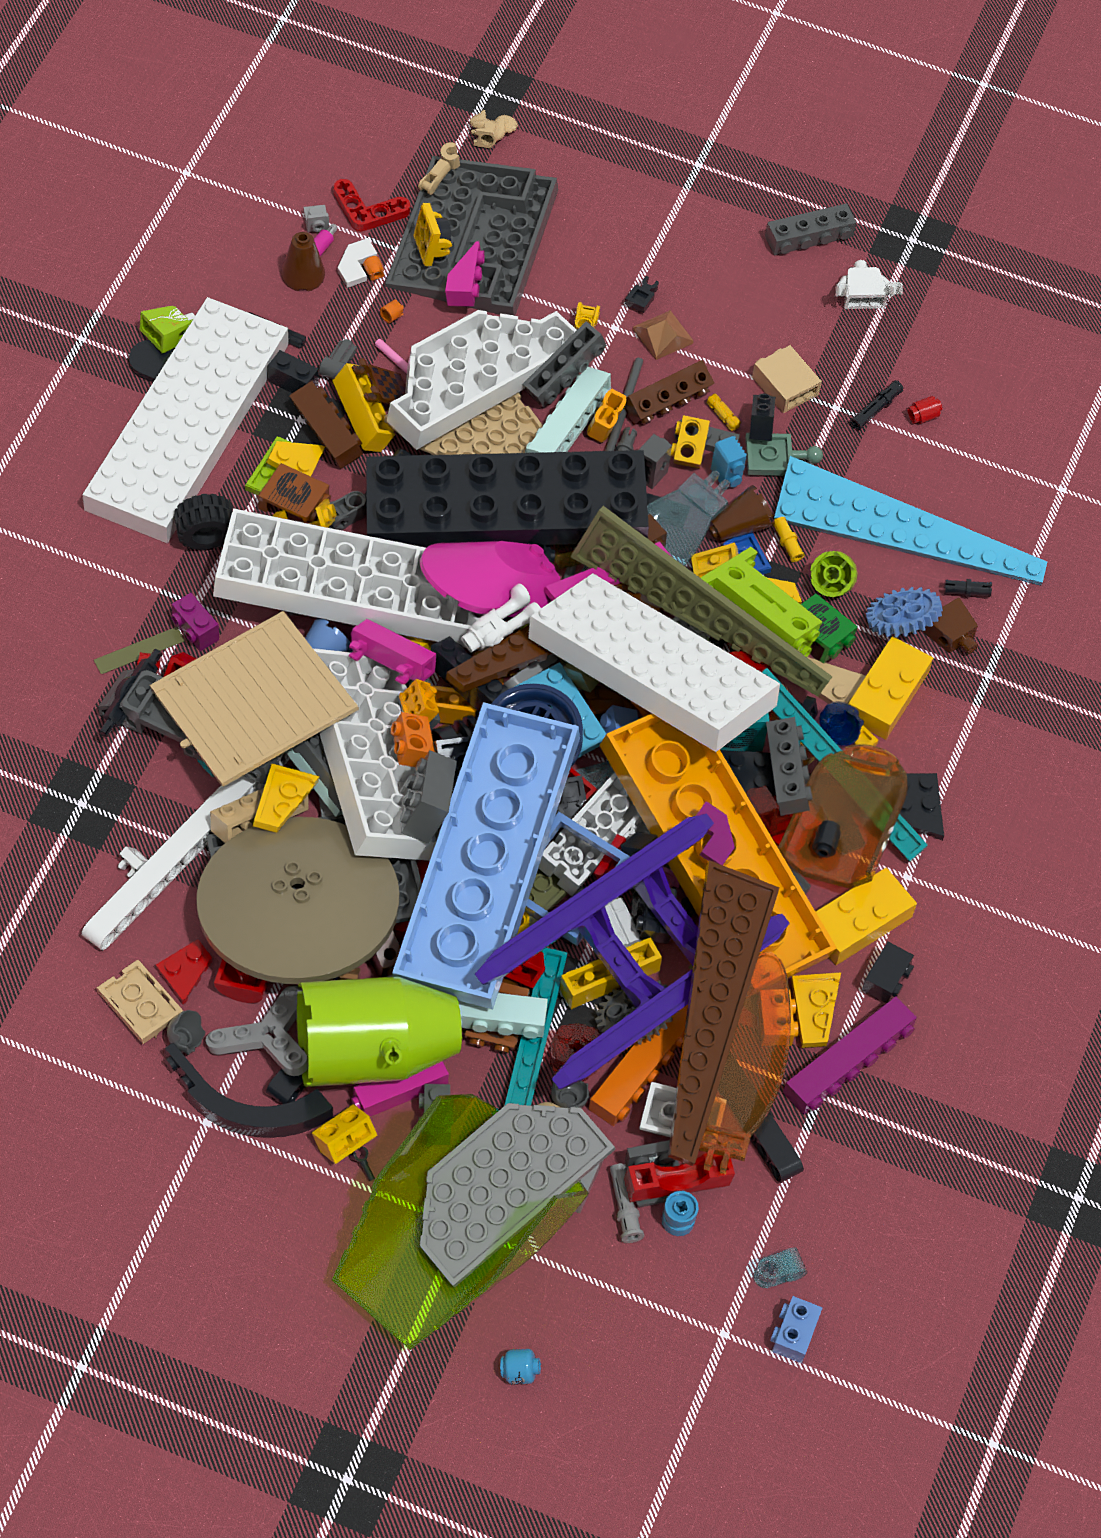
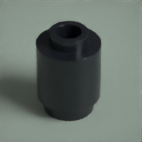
M824 820L817 827L812 849L818 856L828 858L836 854L841 836L838 823Z

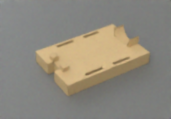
M139 960L123 969L122 976L117 980L113 976L97 987L100 996L142 1044L153 1037L156 1039L158 1033L167 1027L177 1014L183 1011Z

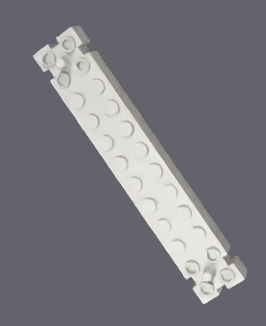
M614 772L572 820L611 844L617 834L624 836L630 831L631 827L641 816ZM563 829L556 840L552 841L544 850L539 869L548 877H551L554 873L560 879L557 884L573 896L579 887L585 883L588 876L594 873L605 854L568 830Z

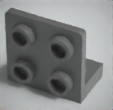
M670 1140L627 1148L625 1156L626 1168L652 1162L657 1166L672 1167L678 1166L679 1162L668 1157ZM668 1196L635 1202L636 1206L640 1208L665 1203Z

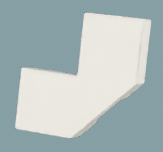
M369 238L349 244L340 261L338 274L347 288L367 281V275L360 264H363L368 257L377 256V252Z

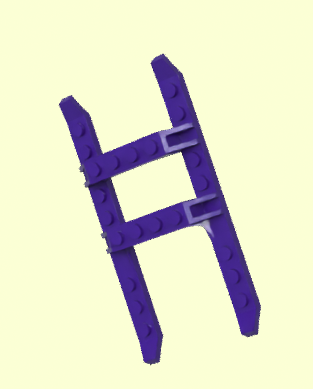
M707 813L688 817L493 951L475 973V976L482 985L506 976L563 935L578 927L585 940L635 1005L636 1009L577 1051L563 1064L552 1077V1080L559 1089L567 1088L584 1080L688 1005L693 969L667 988L646 975L615 934L605 906L635 886V890L693 966L698 927L672 894L663 866L704 837L714 824ZM783 914L770 917L760 952L777 941L790 924Z

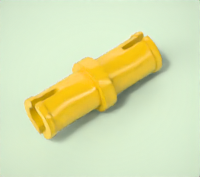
M785 517L775 519L773 527H775L780 537L779 542L781 546L785 547L792 562L800 561L804 558L805 554L797 542L798 537L796 533L792 532Z

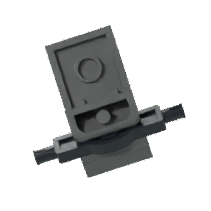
M154 649L149 658L142 659L135 669L122 671L98 706L99 715H102L106 720L99 730L102 736L108 737L113 727L123 725L140 734L145 727H148L180 742L179 737L183 731L177 726L150 687L151 684L163 678L156 674L158 671L156 663L163 655L160 650Z

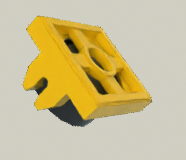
M422 203L413 236L423 265L432 266L434 257H443L450 254L449 248L452 247L451 229L447 218L442 217L437 212H433L430 203Z

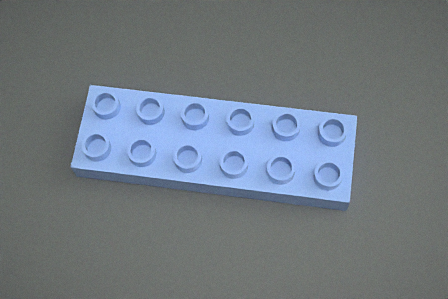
M483 702L451 797L449 813L443 821L392 972L393 977H401L456 996L459 1001L489 1009L494 1008L503 977L482 985L475 976V973L493 951L517 936L580 740L579 726Z

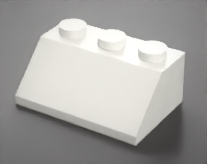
M651 1082L640 1130L668 1137L671 1136L677 1088ZM715 1098L701 1145L715 1148L726 1100Z

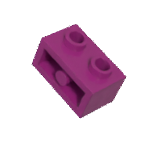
M192 593L171 604V619L173 623L185 633L187 639L199 651L204 650L219 640V624Z

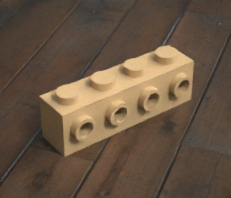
M264 788L210 811L211 832L226 843L237 834L253 827ZM308 795L290 817L308 810Z

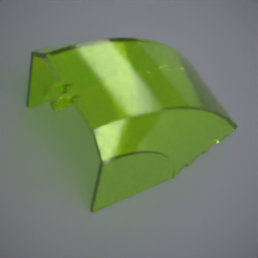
M473 1094L438 1095L375 1178L371 1187L373 1189L369 1200H366L362 1208L363 1214L358 1225L353 1229V1237L348 1249L344 1250L332 1278L335 1284L409 1350L415 1348L526 1263L556 1234L589 1195L580 1180L564 1194L554 1195L532 1222L461 1283L453 1287L420 1247L424 1221L423 1211L427 1192L428 1171L499 1111L498 1108Z

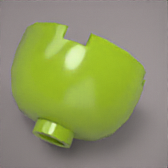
M824 552L811 565V583L816 591L824 596H843L851 591L857 582L858 572L856 564L851 557L843 552Z

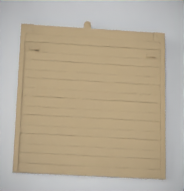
M284 611L150 685L155 696L186 735L187 739L181 741V747L186 748L193 745L196 752L223 787L359 710L358 705Z

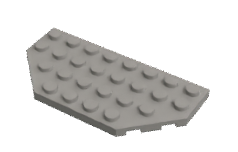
M506 1104L428 1171L420 1247L452 1286L456 1287L616 1150V1148L582 1108Z

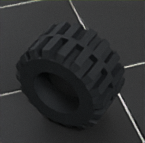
M201 494L183 500V503H179L174 511L179 542L193 550H210L223 546L233 512L230 501L221 495Z

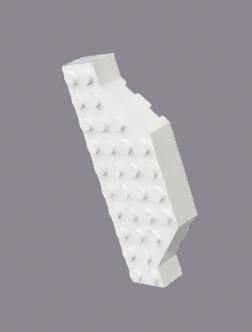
M477 310L411 347L405 395L390 403L387 422L417 450L525 389L523 383L577 329L557 311L541 320L531 318V321L518 320V316L500 314V317L487 315V311Z

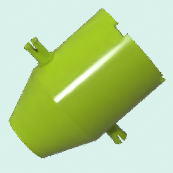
M401 977L300 982L298 984L299 987H302V991L297 992L298 1045L301 1049H304L308 1058V1069L302 1074L305 1087L402 1081L459 1054L461 1051L462 1025L459 1002L456 996Z

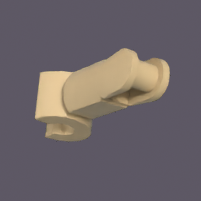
M448 142L442 146L441 159L421 179L418 185L419 190H426L428 194L432 195L448 172L460 166L456 143Z

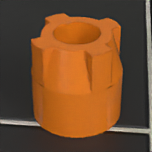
M378 256L368 257L363 262L370 280L374 281L384 277L383 265Z
M394 299L380 308L381 317L385 322L391 323L404 315V307Z

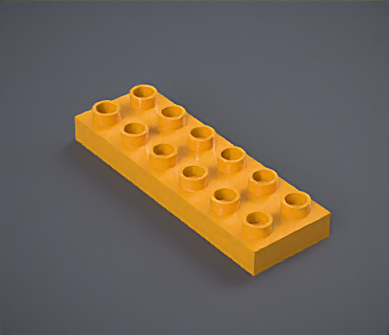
M654 714L647 715L605 735L599 746L650 834L657 835L659 838L686 818L696 816L707 801L727 815L735 846L723 866L780 887L771 916L783 914L790 924L777 941L759 953L746 999L759 993L760 990H765L831 956L837 947L720 750L717 752L711 750ZM707 833L699 842L668 862L699 918L708 863L699 854L712 837Z

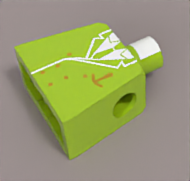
M175 306L142 311L140 314L139 330L162 353H165L177 346L195 315L193 313L183 315Z

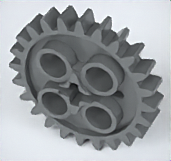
M622 988L619 991L612 989V996H604L607 1002L599 1003L601 1009L596 1010L598 1017L595 1018L601 1034L636 1009ZM672 1017L667 1019L665 1022H672ZM663 1022L637 1041L638 1044L641 1045L644 1038L651 1041L652 1034L659 1036L658 1030L660 1028H668L666 1023Z

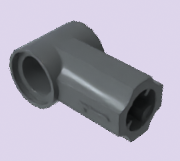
M344 339L338 342L329 357L326 356L321 362L319 375L333 380L344 365L351 362L357 352V347L352 341Z

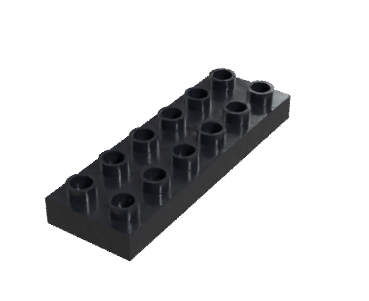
M644 450L366 457L367 536L424 548L437 543L492 541L531 545L578 544L598 511L604 506L648 539L649 523Z

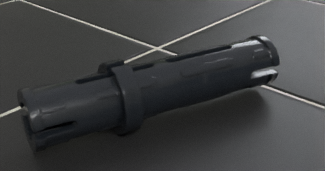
M894 380L886 389L879 391L876 394V398L850 419L851 426L857 431L861 430L884 407H889L892 404V400L904 391L903 385L899 381Z

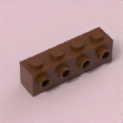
M702 359L628 395L624 407L633 425L640 421L644 425L654 419L653 415L660 413L662 416L672 411V406L677 403L679 407L691 401L690 397L693 395H697L699 398L710 392L708 388L715 383Z
M311 381L289 395L295 408L340 469L363 455L359 447L362 445L361 440L356 433L351 435L349 432L351 427L344 417L341 419L338 417V409L332 401L330 403L326 401L328 396L321 386L317 388Z

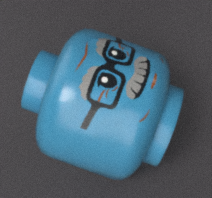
M510 1349L505 1356L501 1357V1376L506 1378L507 1382L512 1385L532 1384L536 1374L541 1373L540 1358H535V1354L531 1349Z

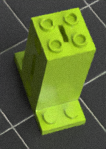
M749 547L701 577L702 580L805 657L810 655L812 651L810 647L820 634L818 630L822 621L753 568L756 563L754 560L758 553L755 549Z

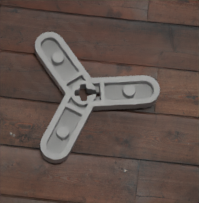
M292 985L285 988L260 1023L221 1028L210 1032L206 1037L208 1050L212 1054L221 1055L264 1048L288 1075L299 1076L306 1072L308 1069L307 1055L287 1033L297 1018V992L302 991V987ZM266 1033H274L275 1039H273L269 1034Z

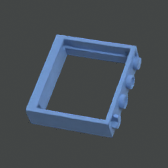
M558 812L555 816L545 848L560 827H563L618 862L615 867L630 858V856L564 814ZM528 899L525 912L536 920H540L550 913ZM578 927L563 935L564 938L577 946L583 939V935L578 930Z

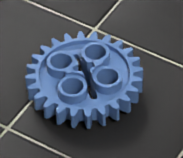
M911 587L907 591L904 588H901L900 592L892 590L890 595L884 593V598H876L877 602L870 603L871 607L867 608L868 613H866L869 628H872L873 632L878 631V635L885 633L886 637L895 634V637L904 634L906 637L909 632L917 634V630L925 631V626L932 627V622L939 621L938 617L942 616L941 611L943 609L940 597L936 596V592L930 593V589L923 591L922 587L914 590Z

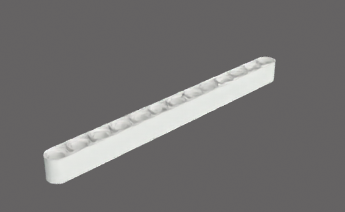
M286 752L278 755L279 765L284 766L290 760ZM241 776L224 787L220 786L86 923L82 930V936L101 950L108 948L206 847V835L214 834L211 832L210 811L258 791L265 784Z

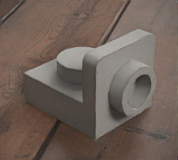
M325 205L303 207L308 233L320 232L323 229L327 230L329 228V215L326 212Z

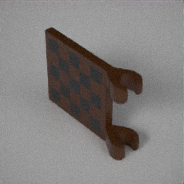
M364 358L358 360L359 366H352L355 374H369L373 383V386L370 387L372 393L364 394L368 402L381 401L390 404L392 401L405 395L406 386L400 373L370 365Z

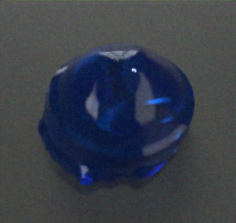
M841 701L827 704L819 716V726L838 746H848L855 743L861 733V727L864 725V721L859 717V710Z

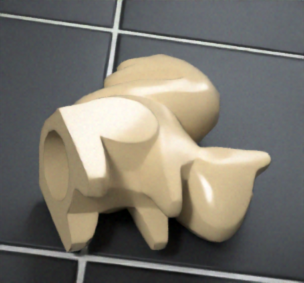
M482 110L481 113L470 119V125L476 128L471 130V133L478 136L474 140V146L492 148L497 141L504 137L505 133H512L518 127L516 120L508 115H501L495 121L486 119L485 110Z

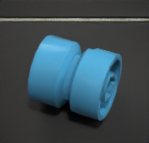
M676 1191L668 1196L661 1219L664 1229L669 1234L684 1236L691 1232L699 1210L696 1198L686 1191Z

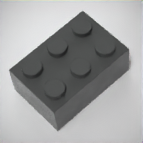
M429 750L425 758L419 759L415 774H410L406 782V788L409 789L403 799L405 808L400 817V822L403 823L402 834L429 844L449 813L456 760Z

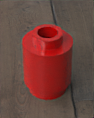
M934 396L924 398L912 403L907 408L908 416L913 424L927 422L940 417L942 404Z

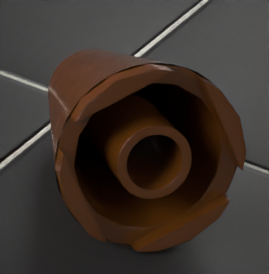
M298 232L292 237L281 269L283 282L287 287L295 291H299V289L312 291L318 288L325 278V268L315 240L307 232Z
M754 485L743 491L710 521L711 526L708 530L714 540L718 538L719 541H725L774 526L775 521H770L769 519L773 517L772 512L761 493L756 495L754 490L757 488Z

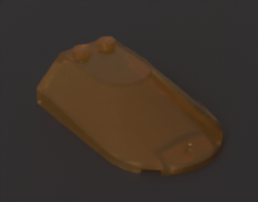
M872 745L846 746L845 750L835 754H828L817 764L806 785L811 786L813 800L809 801L810 811L793 814L778 849L786 863L804 877L852 889L872 881L904 804L908 782L906 771H904L899 760L892 753ZM824 820L838 823L841 831L836 854L828 858L818 856L812 849L817 827Z

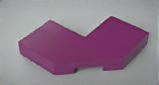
M706 801L696 816L707 813L714 824L707 831V834L712 837L699 855L707 861L710 860L723 865L735 848L726 814Z

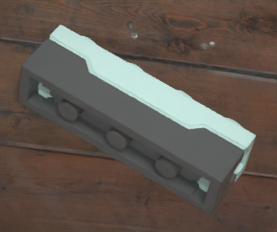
M317 733L285 751L300 771L320 776L314 790L335 817L343 815L320 734Z

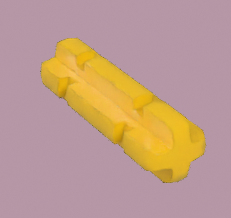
M717 394L708 397L707 404L714 409L713 411L724 423H727L726 426L731 431L738 429L741 421L736 416L733 417L734 413L721 401V398Z

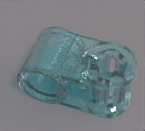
M796 1247L789 1248L780 1253L762 1258L754 1272L756 1284L762 1288H770L804 1277L807 1274V1270Z

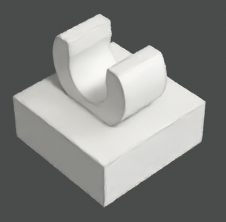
M126 846L120 853L124 860L119 863L118 867L125 870L130 865L131 870L127 876L132 877L148 859L137 849Z

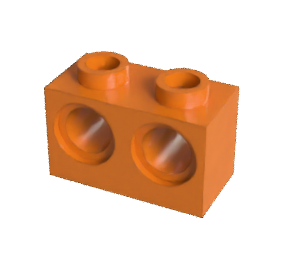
M401 712L397 720L391 725V735H393L395 743L394 753L397 754L399 765L416 768L419 759L425 758L429 750L435 752L429 719L427 716Z

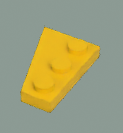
M272 764L253 826L277 833L316 786L320 776Z
M841 973L792 976L791 984L793 997L796 1002V1015L802 1048L827 1046Z

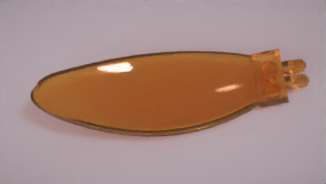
M772 952L759 953L699 1148L700 1151L708 1152L704 1165L705 1170L710 1171L713 1165L714 1154L724 1156L719 1168L722 1174H726L730 1158L745 1161L750 1138L768 1115L782 1084L790 1045V995L785 967L781 959Z

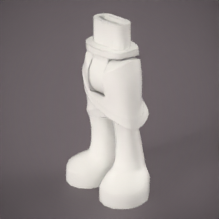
M517 584L511 589L510 600L496 610L493 608L487 614L477 619L467 629V633L461 636V641L471 653L478 648L482 650L485 647H493L514 630L530 624V616L540 610L541 607L535 602L529 604V592L522 584ZM526 607L520 614H518L511 620L507 622L502 620L510 614Z

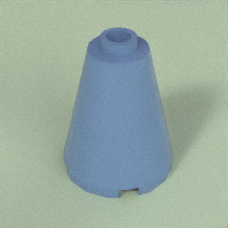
M317 618L305 637L314 649L351 652L353 650L349 647L351 642L336 627L332 629L326 626L329 622L322 618Z

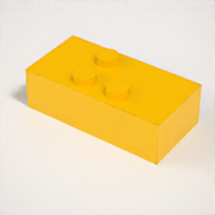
M892 636L848 703L845 719L858 726L863 725L870 732L886 740L928 675L933 657Z
M887 867L816 911L837 947L829 957L835 966L913 917L917 905L916 901Z

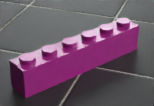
M894 997L787 1081L783 1094L803 1115L810 1109L815 1111L822 1105L824 1098L828 1095L832 1097L837 1094L844 1082L847 1080L849 1082L853 1081L860 1074V1070L863 1067L867 1066L869 1068L878 1060V1055L883 1051L888 1053L895 1047L897 1040L901 1037L905 1039L910 1036L915 1030L913 1026L917 1017L897 997Z

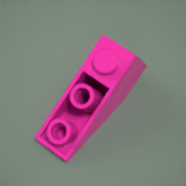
M479 241L473 244L448 273L445 289L448 306H474L475 297H479L478 281L482 280V268L480 265L484 264L485 253L481 251Z

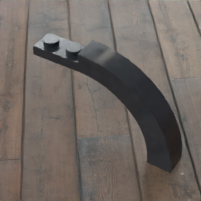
M174 1043L165 1048L166 1059L164 1061L172 1072L176 1071L180 1075L182 1085L188 1090V1102L206 1119L224 1129L252 1137H286L314 1129L333 1118V1106L318 1089L296 1101L277 1106H253L236 1102L212 1088Z

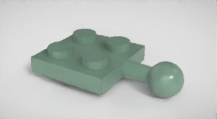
M746 433L745 436L748 475L785 476L790 456L797 459H806L811 464H817L823 458V452L817 446H811L807 450H792L791 434L772 433V441L749 439L750 433Z

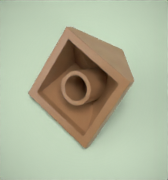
M671 310L633 326L635 333L656 360L687 347L694 342Z

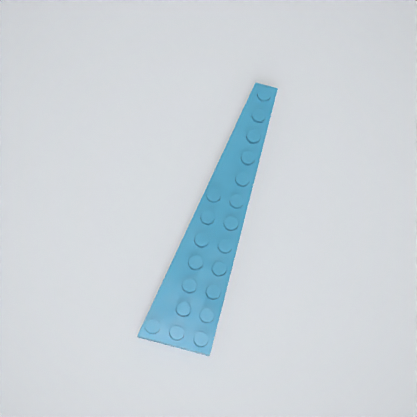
M792 456L789 458L774 520L779 517H785L790 525L1036 585H1042L1047 566V561Z

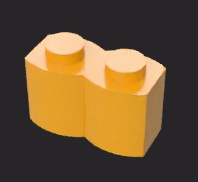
M610 389L605 394L588 426V436L601 443L608 438L626 404L625 395L614 389Z

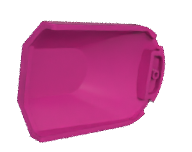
M506 541L437 543L428 546L420 558V567L425 578L442 596L446 597L449 595L459 601V607L479 614H487L493 608L496 610L507 603L511 598V589L517 584H522L529 592V604L535 602L543 608L551 602L544 592L545 586L560 581V576L556 572L555 566L545 556L544 550L536 544ZM524 607V608H522V609H520V610H518V611H516V612L510 614L508 617H515V616H517V615L520 614L526 607Z

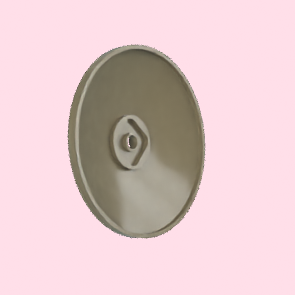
M289 817L277 833L253 826L237 834L218 849L201 875L197 890V912L201 929L210 946L222 959L243 973L258 979L282 984L325 981L346 974L361 966L384 945L393 931L399 912V885L394 868L387 857L354 854L346 825L322 818ZM294 884H302L304 887L296 890L293 889L291 886Z

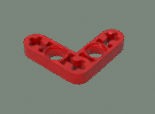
M339 179L334 183V196L350 225L356 231H367L404 219L410 214V201L405 197H396L366 207L351 181ZM353 202L356 203L358 206L355 208H349L347 204ZM382 211L386 213V216L378 217L375 213Z

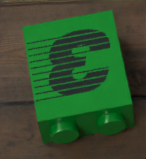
M815 593L801 604L822 621L818 630L820 634L815 641L825 648L820 659L823 664L830 658L835 659L843 648H849L856 640L854 635L858 626Z

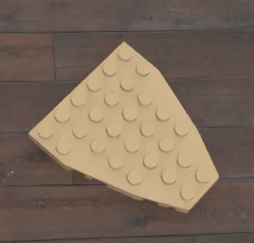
M518 392L419 449L432 455L525 453L527 444L533 441L538 429L542 428L543 425L530 407L524 406L520 400L521 395ZM388 414L385 415L384 422L387 423L392 429H394V428L387 422Z

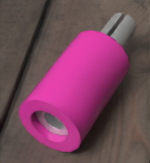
M331 224L327 230H321L314 238L320 257L334 241L333 234L338 229L335 224Z

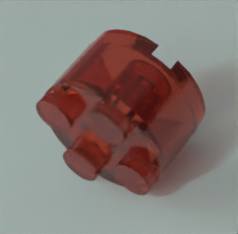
M576 1023L560 1026L552 1039L549 1061L553 1071L555 1070L557 1073L573 1054L599 1036L597 1030L593 1027Z

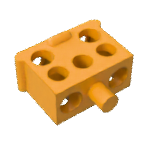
M415 679L403 693L399 694L403 712L427 716L430 722L439 713L434 697L437 692L436 688L428 682Z

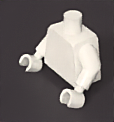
M859 260L854 263V268H849L847 275L840 279L835 287V296H844V309L885 308L888 294L890 297H893L895 294L903 295V284L900 282L891 283L885 276L881 275L879 268L867 267L866 261Z

